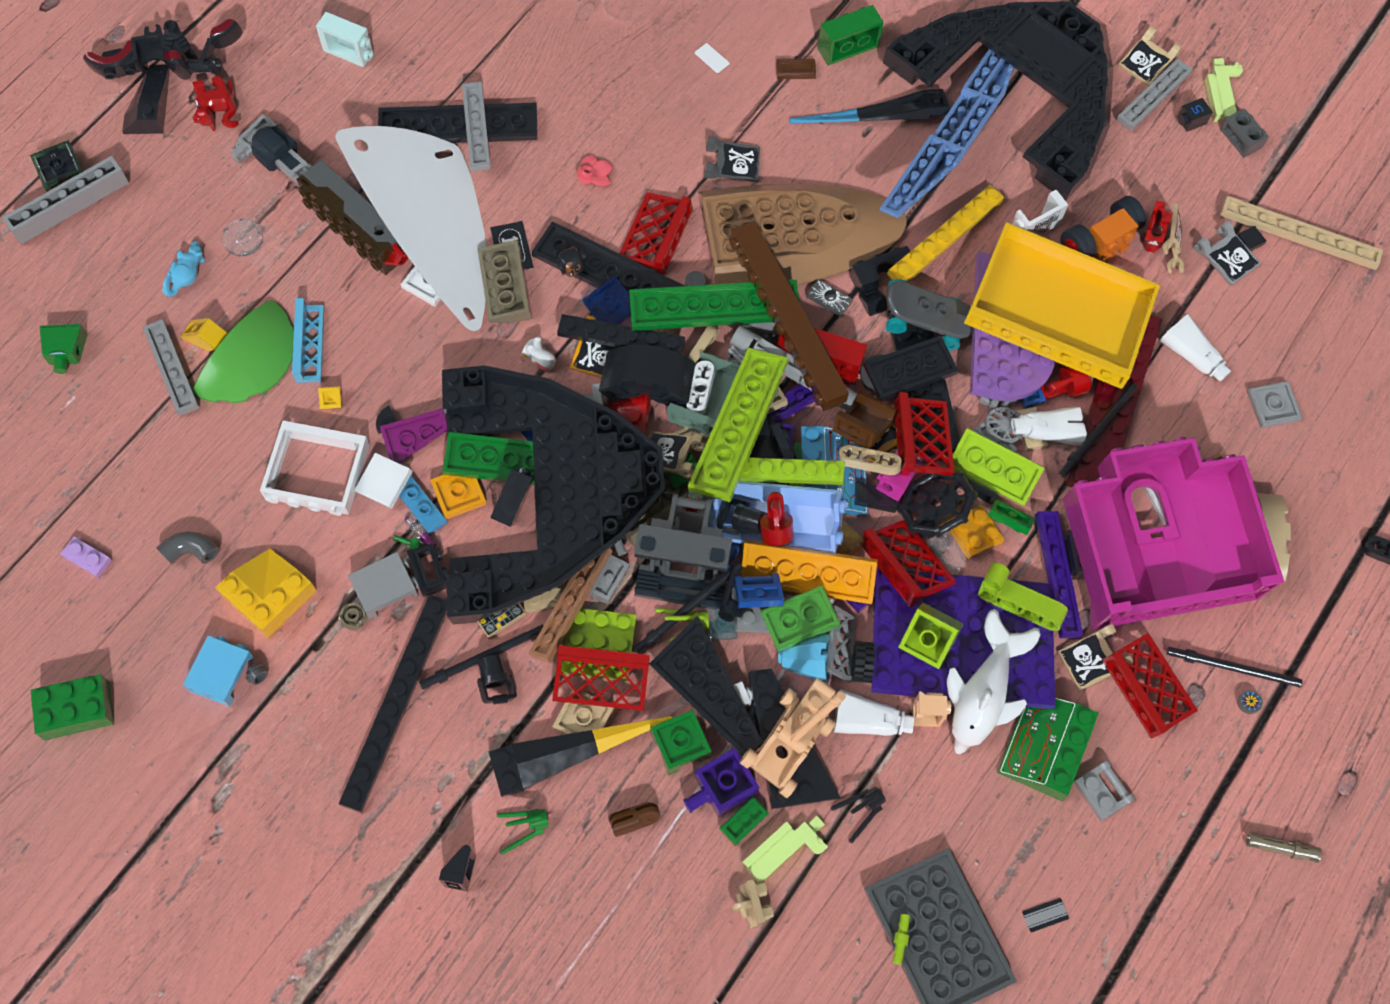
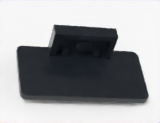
M767 415L749 458L797 459L794 449L789 448L787 443L789 439L786 430H782L779 423L774 424L772 417ZM759 482L779 485L801 486L800 483Z

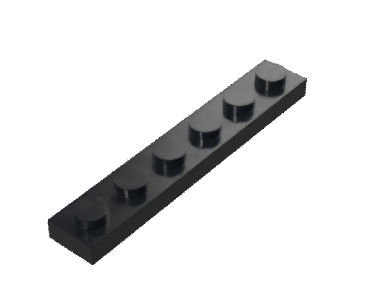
M565 314L561 315L557 330V336L613 347L653 345L682 354L685 344L684 336L651 330L636 331L632 330L630 326Z

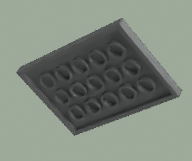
M949 848L864 888L893 950H895V943L893 941L895 933H898L901 914L910 916L907 932L909 941L908 946H905L901 967L920 1004H973L1017 982Z

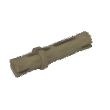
M1249 832L1246 838L1247 847L1283 854L1295 860L1300 858L1319 863L1321 860V848L1301 844L1300 841H1285Z

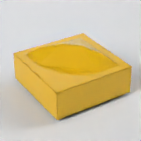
M340 386L318 388L320 409L343 408Z

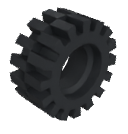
M855 642L852 666L853 682L871 683L875 661L874 642Z

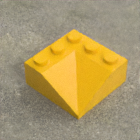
M270 548L232 571L215 587L219 594L267 639L316 592L311 581Z

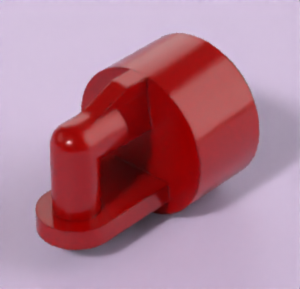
M1066 366L1060 369L1058 379L1045 383L1041 390L1047 399L1063 393L1073 398L1089 392L1092 387L1091 376Z
M771 492L767 496L768 513L760 518L761 539L768 545L782 546L794 538L793 517L789 513L784 512L783 495L779 492Z

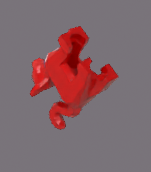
M220 76L213 77L212 83L216 89L209 91L206 90L202 80L192 82L197 110L192 117L194 123L210 126L215 131L212 112L227 111L222 118L223 125L228 128H235L239 125L238 121H230L236 114L237 108L234 102L235 91L231 80H228V83L225 84Z
M1156 200L1147 232L1142 234L1144 236V246L1149 253L1156 252L1167 241L1165 235L1173 213L1165 208V202Z

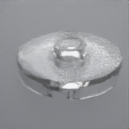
M943 534L940 538L933 536L927 541L926 545L950 574L955 575L960 572L966 562V556L952 535ZM941 552H947L948 556L944 557ZM923 559L924 565L933 567L931 561Z

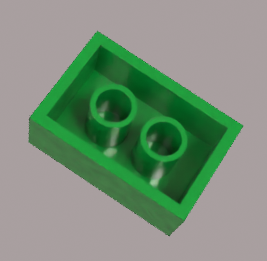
M874 5L862 7L852 13H846L841 17L827 20L821 24L817 49L828 66L879 47L884 22Z
M101 674L30 690L34 732L44 741L114 725L110 684Z

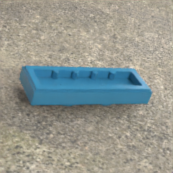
M410 476L399 497L425 531L432 535L446 525L447 520L413 477Z

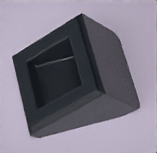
M877 288L859 295V299L869 316L887 310L886 297Z

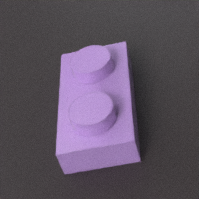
M76 537L72 538L60 554L63 558L97 578L101 576L112 561L108 556Z

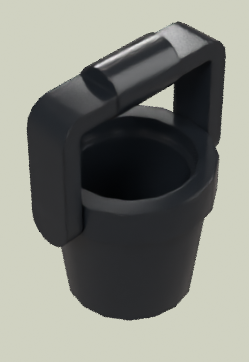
M732 498L731 502L725 501L717 518L716 526L718 529H723V533L736 536L742 532L760 534V518L766 513L751 508V504L747 501ZM731 504L737 505L732 516V528L723 527L730 512Z
M494 654L479 659L481 678H478L477 684L482 702L496 705L507 703L516 698L517 692L513 677L506 672L501 656ZM507 684L509 695L502 694L488 697L487 689Z

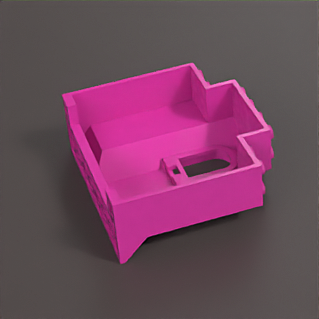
M1179 437L1174 439L1173 442L1167 443L1161 440L1154 442L1150 446L1138 444L1126 450L1116 448L1111 450L1097 467L1100 478L1093 482L1081 480L1074 483V486L1063 498L1090 596L1091 630L1102 629L1110 624L1118 626L1259 600L1284 583L1245 455L1236 457L1235 454L1224 456L1220 460L1208 458L1202 461L1195 438L1186 439V437ZM1146 487L1155 491L1159 498L1167 526L1140 530L1131 499V493L1134 489ZM1162 533V537L1151 538V534Z

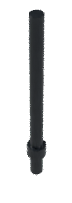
M1131 382L1076 452L1070 454L1067 458L1068 462L1059 471L1062 477H1067L1071 470L1081 463L1083 455L1136 391L1138 386L1135 383Z
M738 562L734 563L727 569V572L722 573L673 615H687L729 580L733 568L738 573L742 566ZM666 620L655 630L651 629L646 634L647 636L634 646V649L640 654L652 643L656 644L661 639V636L679 621Z
M541 624L445 670L442 668L435 671L434 675L419 681L422 690L438 682L442 684L448 681L449 677L479 664V659L483 657L501 654L537 637L544 625Z
M1170 646L1167 648L1166 655L1181 658L1184 662L1192 664L1197 662L1299 688L1302 686V679L1198 654L1197 651L1191 649L1182 650Z

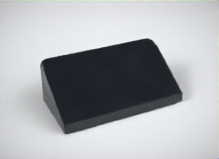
M966 476L972 489L977 492L978 498L993 505L999 493Z

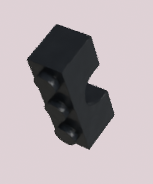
M908 246L896 247L888 253L877 254L871 259L861 260L851 266L850 278L859 295L876 288L878 289L881 280L878 273L888 272L891 267L910 252Z

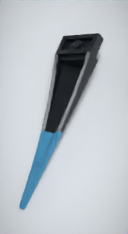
M924 89L893 100L857 109L790 118V123L929 119L930 115L937 117L947 115L950 111V106L943 89Z

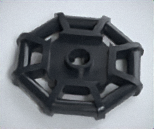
M962 471L954 472L953 476L928 473L913 482L910 481L901 504L898 505L897 512L903 517L910 533L934 535L940 538L944 533L969 521V513L978 496L966 479V474ZM940 479L952 480V482L946 484V482L940 481ZM933 481V484H931L930 486H928V487H926V488H924V489H922V490L920 489V487H922V486L926 485L927 483ZM959 486H961V488L965 492L962 495H958V493L956 492ZM914 493H915V494H916V496H915V500H916V501H915V504H911V505H910V502H911V500H912V498H913V495H914ZM937 501H940L941 505L936 506L933 504ZM961 503H964L961 512H958V505L960 506ZM917 512L920 517L915 521L910 513ZM928 522H933L935 526H927L924 524H929Z

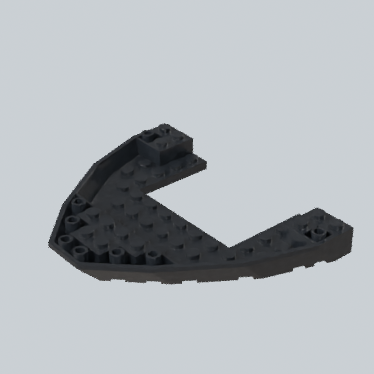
M1069 1L1012 2L999 6L951 13L906 35L899 36L886 48L883 64L911 85L920 79L931 87L978 41L1068 107L1023 154L1024 159L1038 168L1034 178L1052 192L1057 190L1066 201L1090 176L1110 127L1113 64L1106 24L1077 3Z
M485 365L442 370L443 411L447 416V436L448 432L480 436L532 431L537 550L450 558V574H446L447 618L454 625L475 623L559 587L621 540L665 492L662 447L617 412L549 378Z

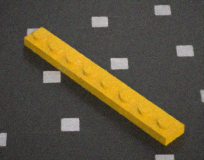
M989 185L891 267L887 275L893 280L902 279L909 282L1001 204L1005 197Z

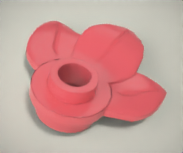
M588 155L582 159L581 166L577 169L578 180L583 184L610 185L611 181L607 175L612 171L613 165L605 160L598 161L595 155Z

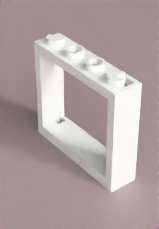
M282 421L260 492L264 499L270 503L277 504L278 502H283L295 508L304 506L316 512L325 510L336 516H341L342 514L349 515L356 493L354 490L360 480L370 446L367 437ZM291 438L357 451L342 502L275 489Z

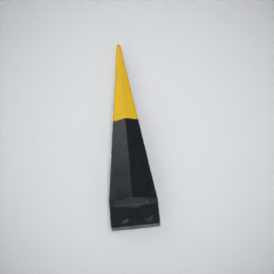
M668 716L519 742L488 751L500 795L504 797L524 791L593 756L649 731L650 727L673 717Z

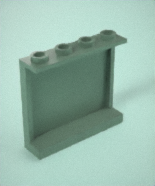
M701 352V361H710L714 365L715 371L705 414L702 415L687 409L686 404L678 406L670 403L667 407L669 422L710 436L740 365L733 361L720 359L713 354ZM707 369L702 372V378H705ZM699 385L695 390L703 392L706 390V387ZM696 399V406L693 408H697V406L700 405L699 399Z

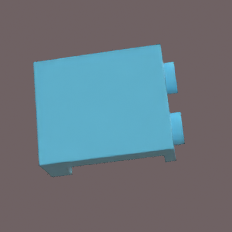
M207 636L183 686L192 693L230 707L234 699L231 693L247 661H252L254 657L249 652L250 649L242 644L237 643L234 646L229 644V640L221 636H216V638Z

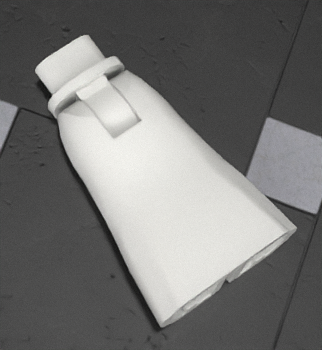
M1189 314L1167 331L1160 340L1169 349L1185 358L1197 370L1208 374L1210 377L1214 376L1220 382L1231 372L1225 365L1227 362L1223 361L1221 354L1210 343Z
M1077 406L1050 411L1030 412L1026 415H1020L1019 418L1011 419L1013 434H1020L1022 437L1027 436L1031 439L1080 446L1087 436L1085 424L1080 423L1083 420L1082 411Z
M842 689L839 690L845 693L846 698L839 707H836L837 713L834 718L836 725L833 728V733L882 736L901 735L902 732L912 734L914 716L906 715L905 711L900 712V710L890 705L882 704Z

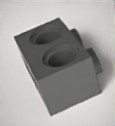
M1245 108L1227 117L1220 128L1243 158L1263 148L1269 137L1266 131L1259 126L1254 117Z

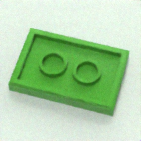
M823 585L785 600L783 606H772L760 611L777 652H781L841 626Z

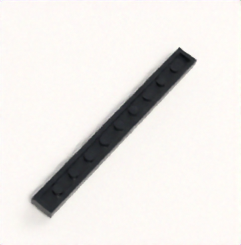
M429 595L340 799V806L359 813L363 812L446 618L447 600Z

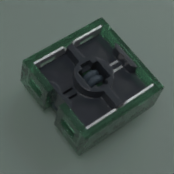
M69 140L30 155L42 185L47 192L83 172Z

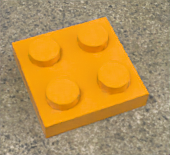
M441 475L430 479L446 520L487 505L480 485L475 478Z
M982 505L971 509L968 516L969 521L966 524H961L949 531L968 560L1001 545L1005 541Z

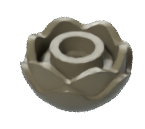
M347 603L339 612V620L345 628L355 630L365 624L367 614L362 604Z

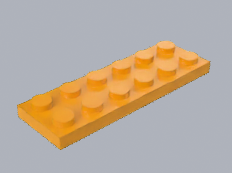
M745 540L741 577L768 576L771 573H779L783 591L804 593L823 585L828 598L872 604L878 559L784 545L772 546L764 542Z

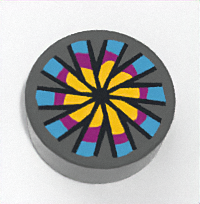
M1247 690L1238 697L1237 703L1242 712L1254 714L1261 709L1263 701L1257 692Z

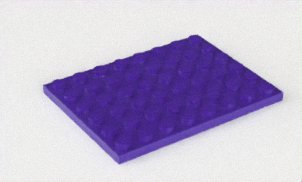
M877 568L873 618L875 661L871 693L916 697L919 691H921L925 695L926 693H943V696H947V700H951L947 688L949 670L955 667L966 684L993 652L985 635L984 623L989 611L996 609L1002 624L1009 633H1023L1033 628H1038L1041 634L1039 641L1033 649L1025 654L1009 659L1005 703L1025 699L1027 702L1025 707L1054 709L1053 631L980 598L978 592L985 577L952 575L956 580L955 585L918 600L917 605L909 607L881 570ZM906 570L908 573H912V574H915V572H916V571ZM918 572L919 576L931 578V573ZM934 574L933 580L946 581L943 576ZM1011 580L1053 599L1049 583ZM916 581L921 590L929 587L928 584ZM922 603L963 623L953 646L939 669L898 648L917 609Z

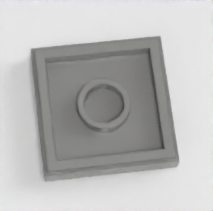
M1289 381L1249 388L1247 390L1260 429L1302 420V415Z

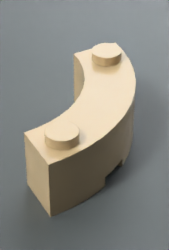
M1257 493L1284 581H1286L1290 554H1287L1286 541L1291 540L1290 523H1286L1285 516L1289 512L1282 495Z

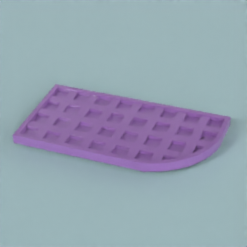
M978 252L976 255L974 297L992 254ZM973 328L970 394L999 401L1023 399L1034 394L1044 385L1053 371L1055 361Z

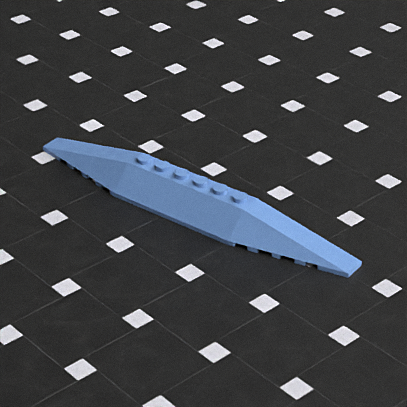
M990 49L987 51L963 86L961 95L934 134H930L880 207V211L900 218L961 162L1004 97L1012 73V65Z

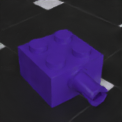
M736 748L695 771V779L700 785V791L683 799L690 813L708 802L719 817L758 794L760 787L749 769H746L739 763L741 756Z

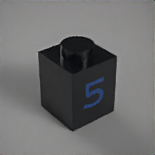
M1200 98L1183 105L1177 118L1180 125L1188 132L1206 125L1213 112L1205 100Z

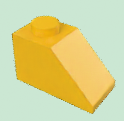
M205 318L191 320L180 337L206 351H215L228 333L211 319Z

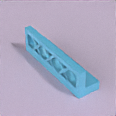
M304 298L295 299L292 375L296 383L322 382L325 308L324 305H306ZM308 312H319V317L312 322L308 319ZM314 328L318 331V335L311 341L307 337V333ZM313 346L317 350V354L310 359L306 352ZM311 365L317 369L315 376H305V371Z

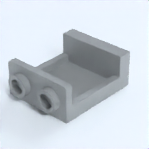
M397 552L348 575L369 620L377 617L376 611L410 595H413L414 598L418 596L416 589L419 588L414 576L409 577L407 570L410 567L405 557L400 559Z

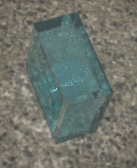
M720 609L707 611L710 641L738 638V632L734 631V621L727 622L722 620L718 616Z

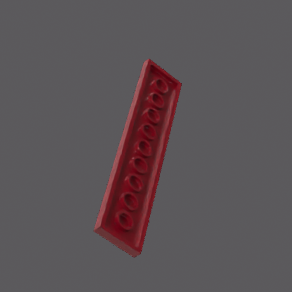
M1150 315L1130 378L1122 389L1098 380L1085 421L1086 438L1131 382L1135 383L1138 388L1083 455L1081 463L1068 474L1065 486L1072 488L1074 483L1081 480H1088V482L1096 481V479L1100 478L1097 467L1103 459L1107 457L1111 450L1124 447L1162 323L1161 318Z

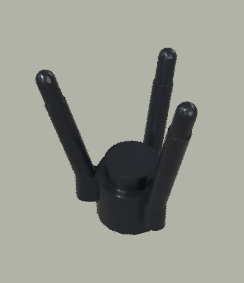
M734 568L731 571L725 596L718 612V616L727 622H733L736 617L741 618L746 609L738 608V602L731 598V589L736 573Z
M873 787L870 790L866 789L860 794L831 807V810L834 811L861 799L862 803L853 808L851 814L864 807L869 811L873 810L849 839V843H853L874 816L883 810L881 805L886 802V799L877 787Z

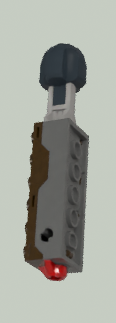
M265 126L253 135L251 149L255 158L269 171L278 169L288 176L299 187L298 191L303 197V204L309 210L313 209L322 222L326 221L335 234L339 233L343 236L342 238L348 246H354L359 256L363 259L367 258L377 272L380 270L386 276L395 267L403 265L408 260V256L393 237L375 208L322 160L314 166L308 164L297 154V143L278 127Z

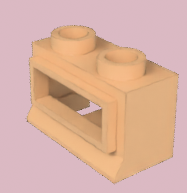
M919 691L913 702L914 726L940 727L943 721L947 719V714L951 713V701L947 700V696H943V693H926L925 695Z

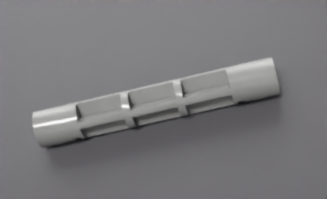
M739 325L729 344L745 353L748 348L788 357L789 363L784 375L808 388L804 383L802 371L798 370L794 364L793 355ZM846 386L849 392L847 402L838 406L847 411L858 393Z

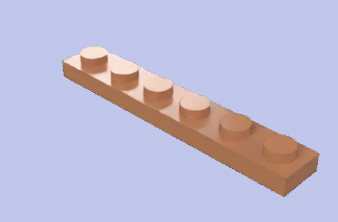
M611 548L607 549L570 578L529 651L531 657L551 663L558 651V645H561L609 559L612 553Z

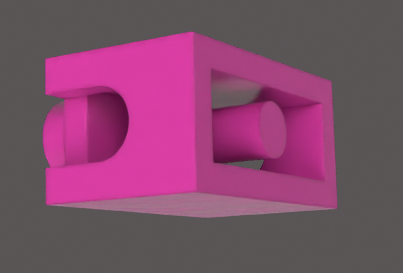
M916 458V465H920L922 461ZM900 472L896 475L879 473L876 478L879 480L876 489L898 502L915 472H910L909 476L900 475Z

